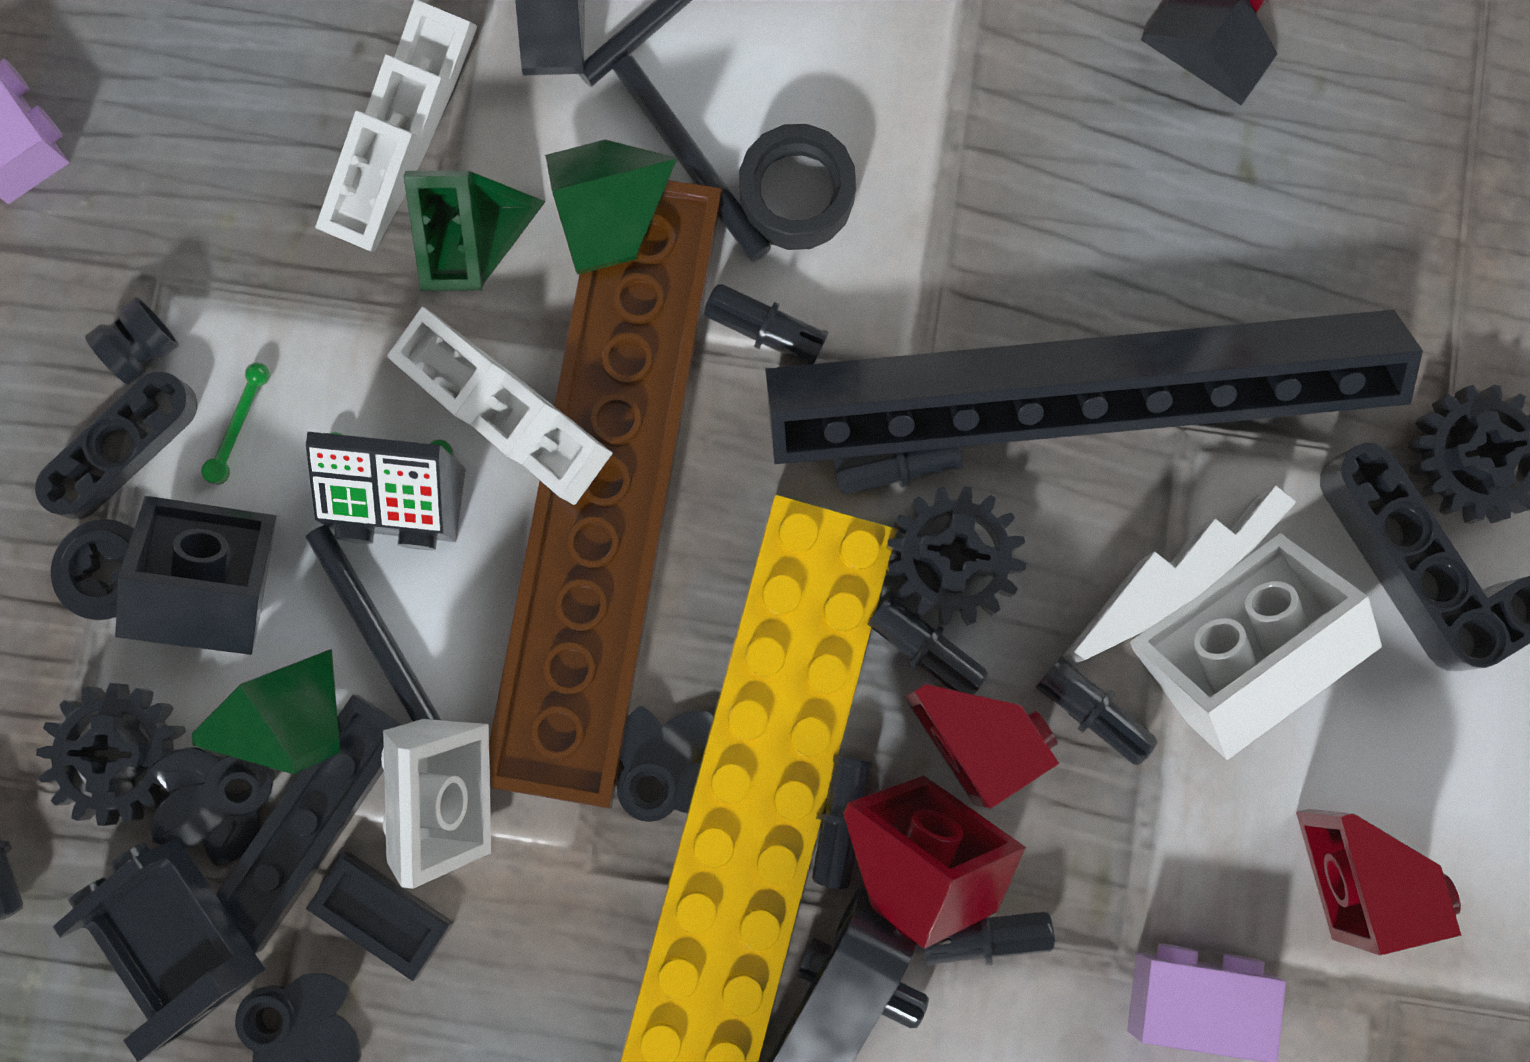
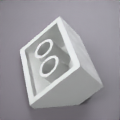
M1281 533L1231 568L1201 595L1130 641L1133 651L1187 724L1226 760L1233 757L1382 647L1369 597Z

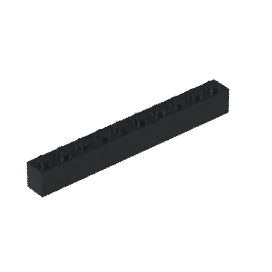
M1393 309L765 368L774 464L1410 405L1423 350Z

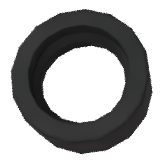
M783 124L763 133L747 149L739 169L740 205L749 222L762 234L769 244L786 250L812 249L830 241L846 225L855 200V165L845 145L829 131L809 124ZM787 156H806L819 161L828 169L833 179L834 193L829 205L821 214L808 220H789L775 215L767 208L761 195V181L765 170L773 162Z

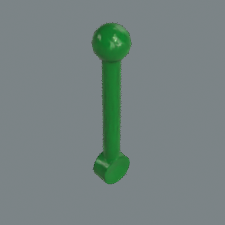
M252 363L245 369L246 386L215 458L207 460L201 469L202 477L209 483L223 484L230 476V468L226 464L258 388L265 385L270 379L269 369L263 363Z

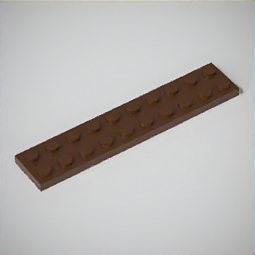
M668 180L637 253V259L579 274L554 406L613 454L575 505L560 498L542 481H539L489 740L490 788L608 809L612 808L623 737L630 710L715 241L722 188Z

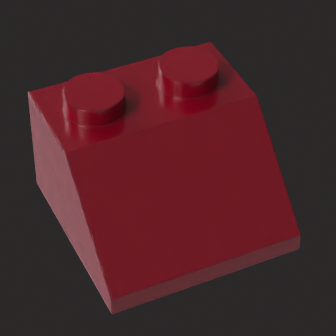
M927 684L903 696L973 805L992 809L1060 764L1050 750L1058 745L1057 739L1046 721L1036 710L1027 714L1019 704Z
M924 775L848 802L844 811L845 821L872 909L892 923L905 938L916 942L924 949L998 912L1026 849L1023 844Z
M1315 809L1296 812L1332 940L1381 956L1462 936L1456 915L1461 911L1459 894L1450 877L1443 873L1441 865L1354 813Z

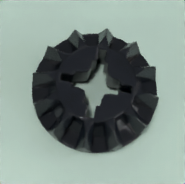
M93 520L79 525L62 539L52 559L51 582L56 596L69 611L80 617L96 621L116 618L118 577L123 564L112 573V589L109 588L106 582L84 579L91 577L93 572L100 569V552L108 560L114 562L124 561L134 531L133 527L116 520Z

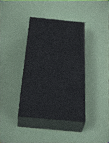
M350 852L342 853L306 907V910L411 981L419 978L454 924L453 921Z

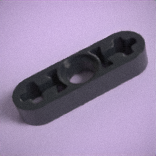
M166 372L149 373L139 379L41 470L35 484L36 497L41 506L51 513L69 519H82L97 511L192 422L197 412V398L193 389L182 380ZM160 391L171 395L169 400L174 408L167 415L157 410L159 405L154 397ZM136 414L145 419L142 423L153 429L152 432L148 434L140 425L130 421L129 418ZM115 430H127L132 437L130 453L121 461L108 462L103 454L104 440ZM87 458L93 466L105 471V475L101 478L89 473L93 468L85 465L83 460ZM67 477L78 481L75 488L80 495L75 501L62 498L66 490L61 483Z

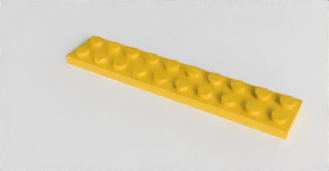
M779 495L773 497L619 1062L759 1061L821 820L816 819L817 812H824L834 764L832 762L833 755L838 756L871 631V627L867 624L876 612L891 551L886 548L888 539L895 538L896 528Z

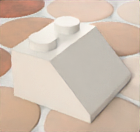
M421 719L383 730L384 748L381 761L385 777L383 829L386 835L387 864L400 886L416 888L491 854L489 724Z

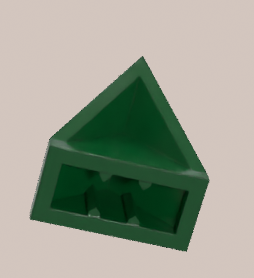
M607 139L545 155L552 194L577 275L636 260L641 243L677 158Z
M405 171L403 178L420 291H482L484 283L546 201L471 171Z
M332 649L241 683L192 732V745L291 774H296L340 753Z

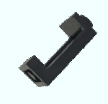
M178 838L151 850L144 842L118 856L109 864L113 875L107 880L106 878L98 879L75 893L68 900L73 909L53 925V929L59 938L81 928L89 930L147 1018L144 1024L123 1040L137 1062L183 1036L266 970Z

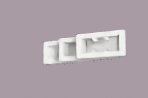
M414 0L395 57L393 58L385 54L366 112L355 111L315 228L366 250L376 251L406 195L404 173L405 171H417L455 87L477 25L419 0Z
M423 306L387 355L392 362L454 416L473 426L507 457L522 464L555 494L573 505L578 502L613 454L531 387Z
M1274 486L1257 495L1230 530L1216 518L1199 527L1170 563L1156 552L1140 559L1064 653L1063 657L1072 664L1084 661L1146 631L1201 595L1247 556L1291 509L1296 501L1277 486Z

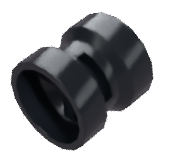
M135 297L120 309V318L111 325L100 324L85 335L88 345L97 357L117 378L127 385L145 372V363L153 357L163 358L179 346L176 338L161 319L138 297Z

